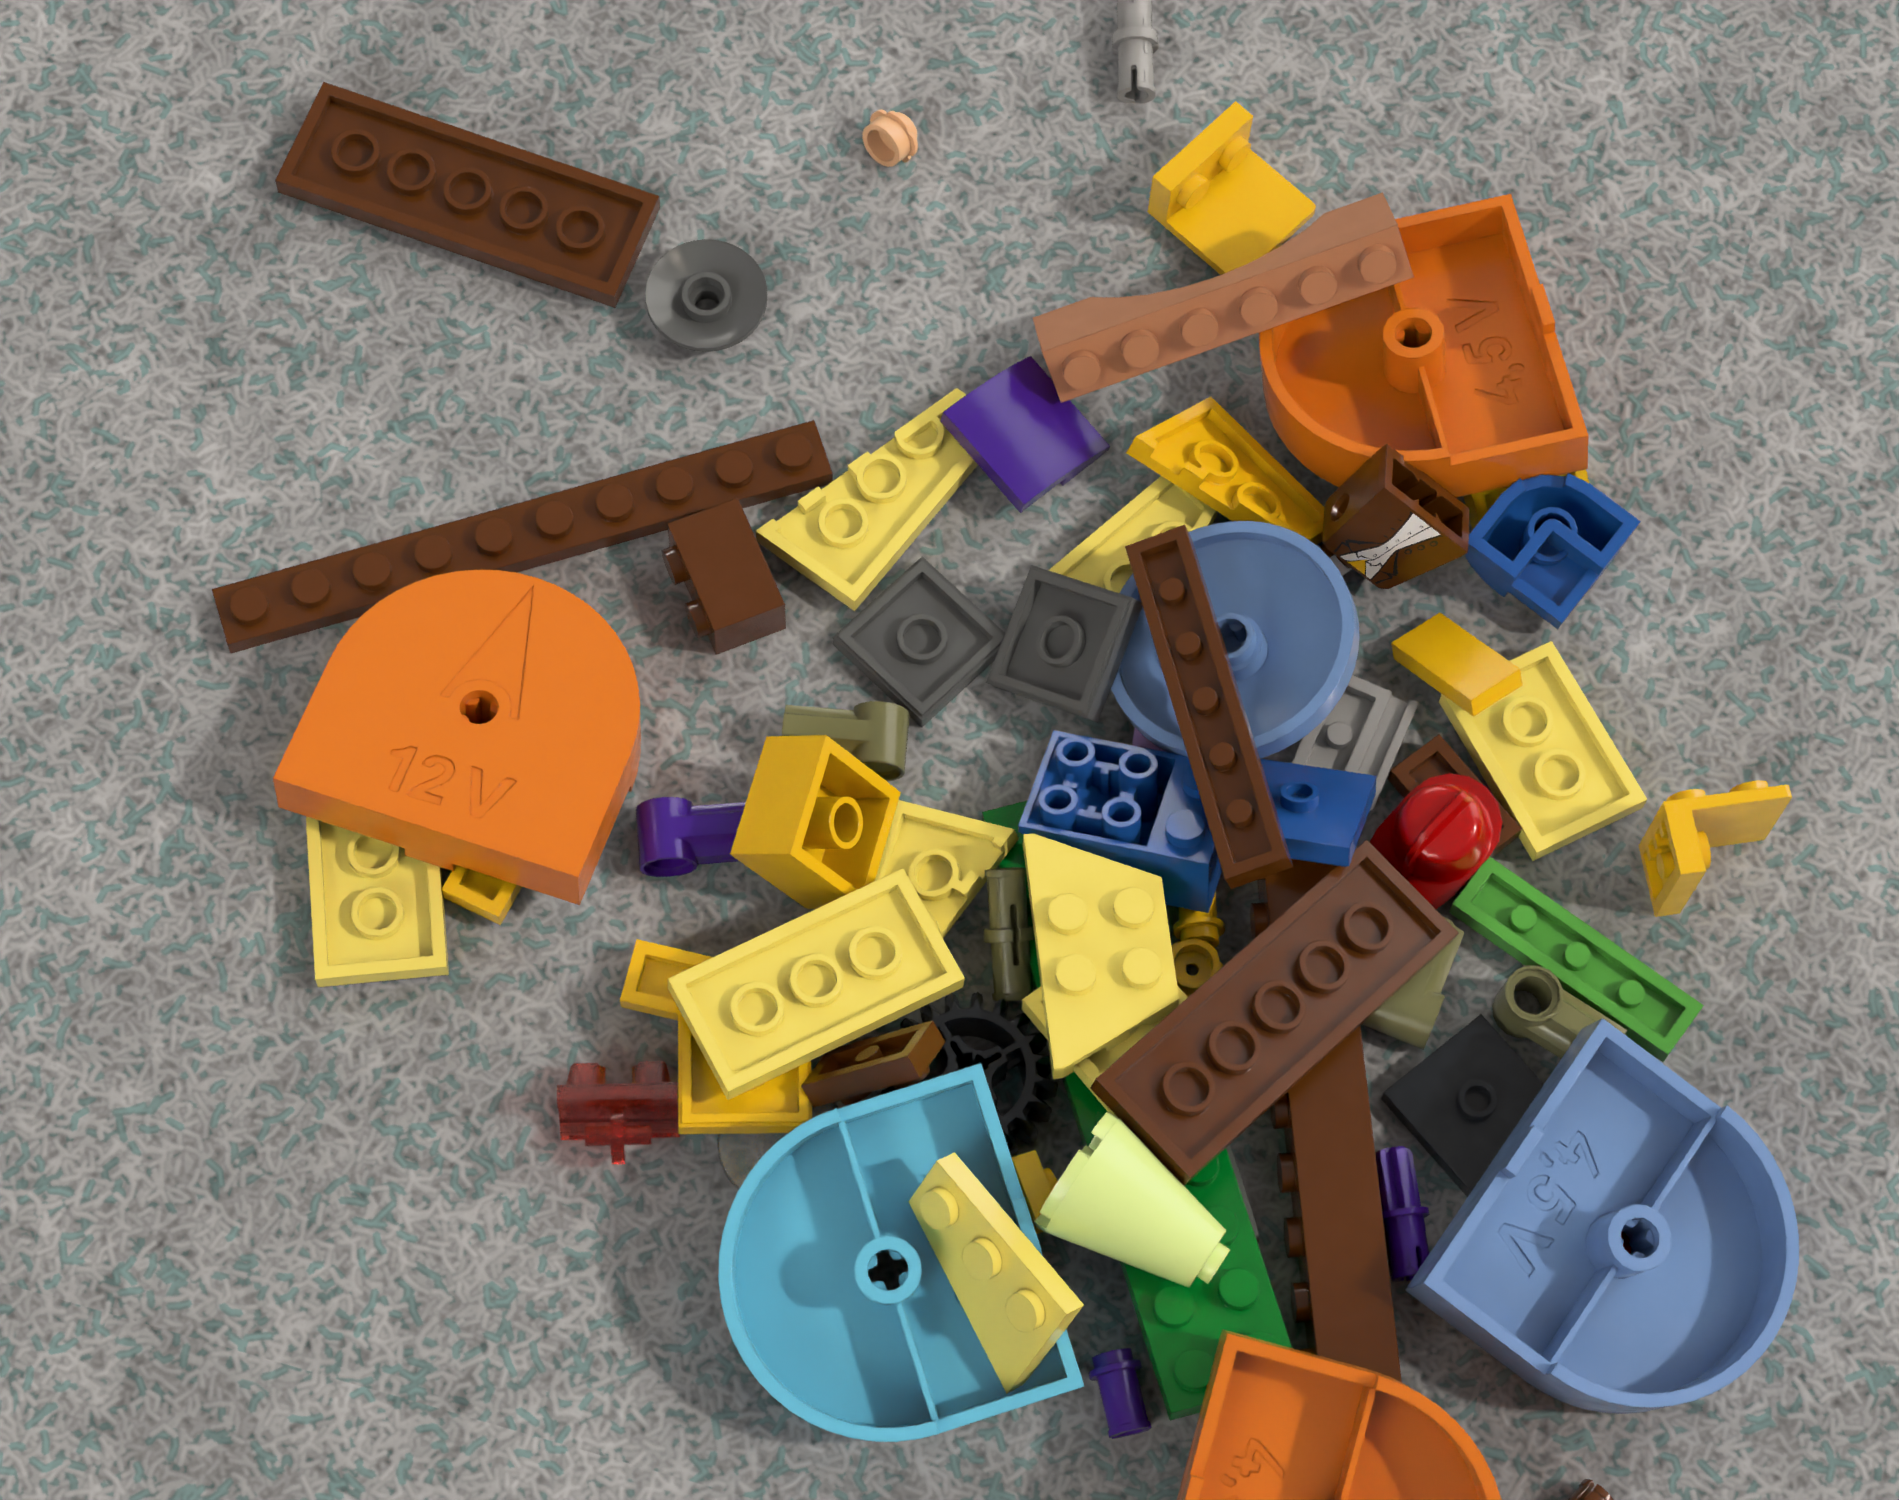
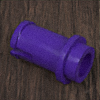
M1131 1348L1111 1350L1092 1357L1094 1369L1089 1372V1377L1091 1381L1098 1382L1109 1428V1438H1122L1150 1430L1152 1426L1151 1422L1148 1421L1136 1372L1142 1368L1140 1360L1133 1359Z

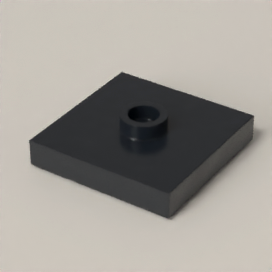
M1480 1014L1384 1091L1381 1100L1468 1197L1544 1084L1484 1016Z

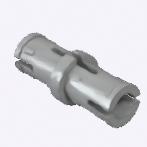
M1117 0L1118 30L1112 34V48L1114 53L1118 55L1117 98L1124 103H1135V82L1137 81V89L1141 93V103H1147L1152 101L1156 94L1153 54L1159 48L1158 33L1152 29V0H1135V2L1134 0Z

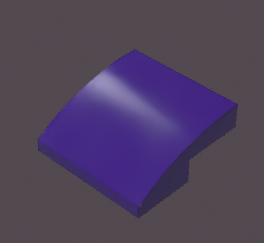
M1031 356L1008 367L961 398L943 412L940 420L1020 513L1059 483L1064 486L1110 449V445L1070 400L1061 403L1053 380Z

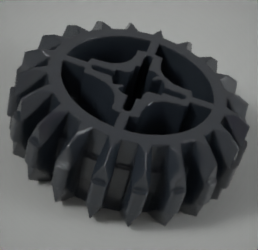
M979 992L972 994L970 1008L960 1009L959 1001L956 995L952 993L945 997V1013L940 1014L930 1003L921 1007L920 1015L922 1022L925 1023L933 1020L945 1040L944 1045L939 1051L941 1054L940 1063L944 1068L942 1075L958 1071V1068L961 1070L973 1065L982 1064L1011 1157L1017 1156L1018 1147L1014 1136L1023 1142L1033 1144L1037 1140L1038 1130L1032 1121L1041 1123L1050 1120L1052 1108L1043 1100L1055 1098L1057 1095L1058 1083L1045 1077L1052 1073L1050 1055L1039 1054L1046 1047L1047 1039L1041 1032L1024 1036L1030 1026V1019L1025 1013H1021L1011 1021H1008L1006 1019L1008 1002L1004 998L995 1003L992 1012L983 1010V996ZM905 1018L900 1023V1029L918 1025L920 1023L916 1022L915 1020ZM961 1037L983 1038L997 1045L987 1050H975L968 1047ZM1017 1066L1022 1077L1023 1091L1016 1104L1002 1116L997 1108L998 1098L993 1088L1006 1079L1007 1071ZM894 1086L887 1087L882 1090L881 1095L896 1089Z

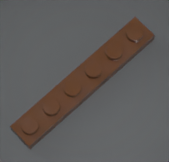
M1185 525L1125 546L1226 882L1233 889L1293 868L1189 531Z

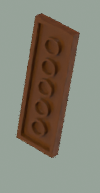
M323 82L275 180L278 193L616 308L660 210V198L658 195Z
M1365 840L1355 849L1349 867L1336 866L1098 1076L1090 1089L1185 1186L1442 952L1459 932L1368 840Z

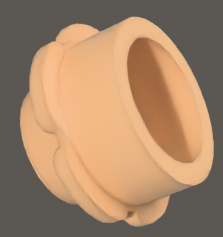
M882 109L877 110L871 115L870 124L864 128L862 133L864 146L870 156L879 164L887 167L895 166L901 160L904 163L908 162L911 156H914L918 150L917 129L912 120L903 113L895 111L887 113Z

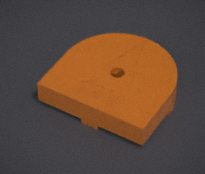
M1511 194L1395 219L1413 272V278L1259 332L1263 392L1272 425L1288 450L1306 468L1334 486L1340 487L1386 444L1400 453L1405 462L1427 474L1456 498L1511 486L1520 478L1525 480L1541 474L1557 476L1588 469L1589 435L1557 339L1555 320L1544 285L1539 283Z
M477 569L435 575L414 582L393 592L367 610L348 629L337 644L274 774L273 782L278 807L404 848L405 856L451 871H454L457 865L580 905L628 791H632L638 772L641 753L640 696L635 670L626 648L606 620L583 600L550 582L516 572Z
M1222 1329L1177 1500H1502L1495 1478L1472 1438L1445 1410L1418 1391L1392 1377L1369 1369Z

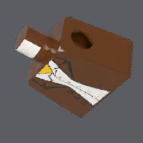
M1386 444L1368 459L1326 501L1322 537L1324 544L1319 546V548L1332 560L1342 576L1354 569L1376 587L1390 589L1468 553L1469 507L1427 474L1405 462L1400 453Z

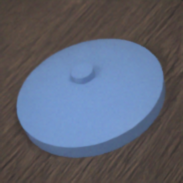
M1230 521L1216 523L1195 529L1189 533L1261 759L1293 745L1308 735L1329 715L1341 699L1350 682L1358 656L1360 639L1358 615L1352 595L1340 571L1332 560L1307 538L1292 530L1265 522ZM1132 574L1123 586L1120 594L1141 602L1135 578ZM1142 607L1111 690L1132 725L1145 738L1166 752L1188 757L1144 608Z

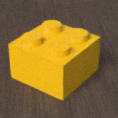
M827 735L766 736L730 855L804 908L817 909L875 881L901 792Z

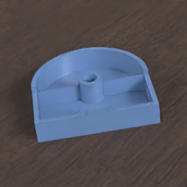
M1602 1018L1580 1030L1405 1290L1541 1392L1563 1403L1596 1412L1617 1414L1647 1412L1695 1401L1713 1394L1745 1373L1772 1343L1785 1320L1797 1282L1799 1233L1796 1213L1791 1194L1780 1168L1769 1149L1748 1123L1728 1105L1722 1108ZM1622 1231L1629 1237L1631 1254L1623 1247Z

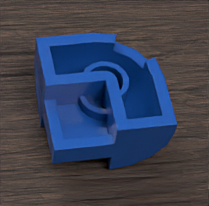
M1569 473L1566 476L1541 474L1525 480L1520 478L1499 496L1469 534L1468 553L1465 554V557L1475 572L1498 594L1505 597L1509 592L1556 629H1559L1584 595L1592 588L1641 521L1593 485Z

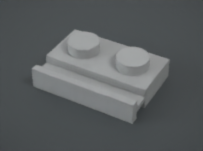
M1352 675L1345 692L1334 709L1315 729L1302 738L1292 763L1375 775L1376 795L1367 816L1369 820L1419 702L1411 699L1409 702L1392 696V691Z

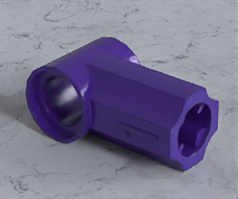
M660 797L643 801L636 807L640 871L652 877H671L691 873L700 864L740 862L731 856L730 852L746 802L693 806L691 801L679 797Z

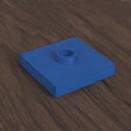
M1260 759L1291 859L1349 867L1376 795V776Z

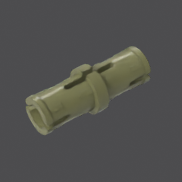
M1024 867L985 870L990 928H985L983 931L984 942L991 943L994 988L992 998L995 1001L1003 998L1005 1001H1018L1033 992L1029 941L1035 940L1033 925H1028L1025 877L1027 874Z

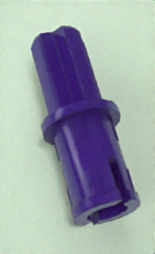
M1394 1146L1375 1152L1383 1224L1392 1272L1391 1279L1393 1282H1401L1404 1280V1277H1406V1281H1411L1430 1254L1424 1218L1430 1214L1428 1207L1421 1206L1413 1153L1405 1146Z

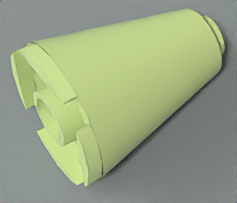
M1109 1111L1106 1112L1091 1132L1095 1135L1089 1146L1085 1145L1082 1150L1079 1149L1043 1204L1040 1210L1041 1214L1034 1221L1033 1225L1045 1233L1189 1288L1196 1277L1209 1284L1230 1252L1229 1248L1220 1243L1227 1230L1121 1119Z

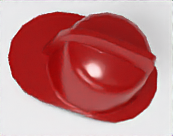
M1448 773L1430 777L1415 787L1377 828L1370 843L1435 909H1438L1454 897L1490 857L1500 841L1503 821L1498 802L1485 785L1469 776Z

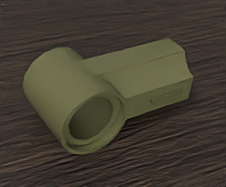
M883 701L863 702L856 705L853 710L786 705L783 716L782 736L827 735L884 780L893 781L902 778L905 774L910 714L907 709L900 705Z
M1445 918L1459 934L1442 952L1363 1023V1026L1424 1050L1445 998L1441 991L1465 932L1457 928L1452 920Z
M1527 965L1517 969L1496 994L1492 1004L1493 1017L1501 1030L1516 1038H1529L1560 1059H1562L1582 1028L1602 1018L1623 1034L1627 1032V1029L1563 990L1558 978L1550 970L1541 966ZM1527 991L1532 993L1541 1005V1013L1530 1014L1520 1009L1514 1000V992Z

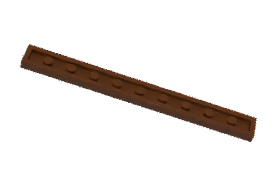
M812 420L214 588L212 592L226 642L232 654L359 618L372 606L393 592L435 575L476 569L521 572L668 530L667 524L735 498L739 499L742 508H747L814 489L818 486L828 485L833 481V472L816 423Z

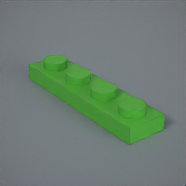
M1489 857L1478 869L1450 908L1449 913L1523 965L1541 966L1550 970L1558 978L1563 990L1627 1029L1625 1035L1662 1062L1665 1061L1704 1006L1492 857Z

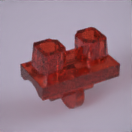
M640 1061L632 1067V1083L607 1084L606 1067L600 1066L598 1063H574L570 1067L566 1085H557L560 1139L585 1140V1146H611L612 1165L626 1164V1145H652V1138L680 1137V1134H678L677 1082H671L667 1064L664 1061Z

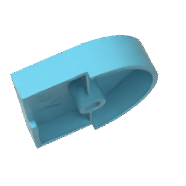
M981 1063L839 1109L830 1110L797 1126L777 1141L761 1157L747 1175L729 1210L720 1245L718 1280L723 1313L732 1340L746 1366L773 1398L792 1413L824 1430L849 1438L875 1442L916 1440L937 1435L1084 1387L1067 1330H1065L1026 1383L1006 1394L908 1202L936 1161L955 1152L1042 1255L1039 1240ZM889 1251L894 1261L905 1259L908 1264V1271L899 1275L900 1287L894 1290H887L883 1281L872 1282L869 1277V1270L878 1266L877 1255L882 1252Z

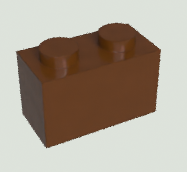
M738 498L667 524L669 547L661 550L666 569L674 585L682 582L685 583L692 601L685 603L691 627L698 639L708 636L716 655L786 629L785 603Z

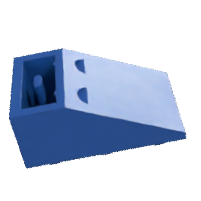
M1053 730L1019 822L1018 832L1021 834H1036L1162 877L1166 905L1209 913L1222 868L1189 758L1179 754Z

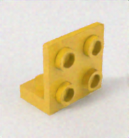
M1236 101L1153 176L1147 211L1220 275L1244 266L1280 247L1314 216L1316 205L1251 150L1249 137L1253 115Z
M1756 780L1736 785L1728 793L1706 795L1704 790L1690 789L1677 792L1669 796L1666 801H1663L1638 845L1655 917L1681 913L1706 873V869L1710 868L1711 847L1765 840L1792 799L1789 785L1769 787L1766 781Z

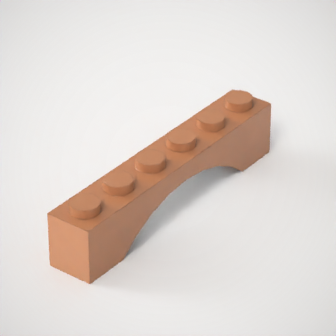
M1382 192L1324 213L1304 231L1277 249L1217 277L1182 288L1147 295L1116 298L1089 297L1033 317L1042 354L1062 403L1411 279L1414 276L1398 224Z

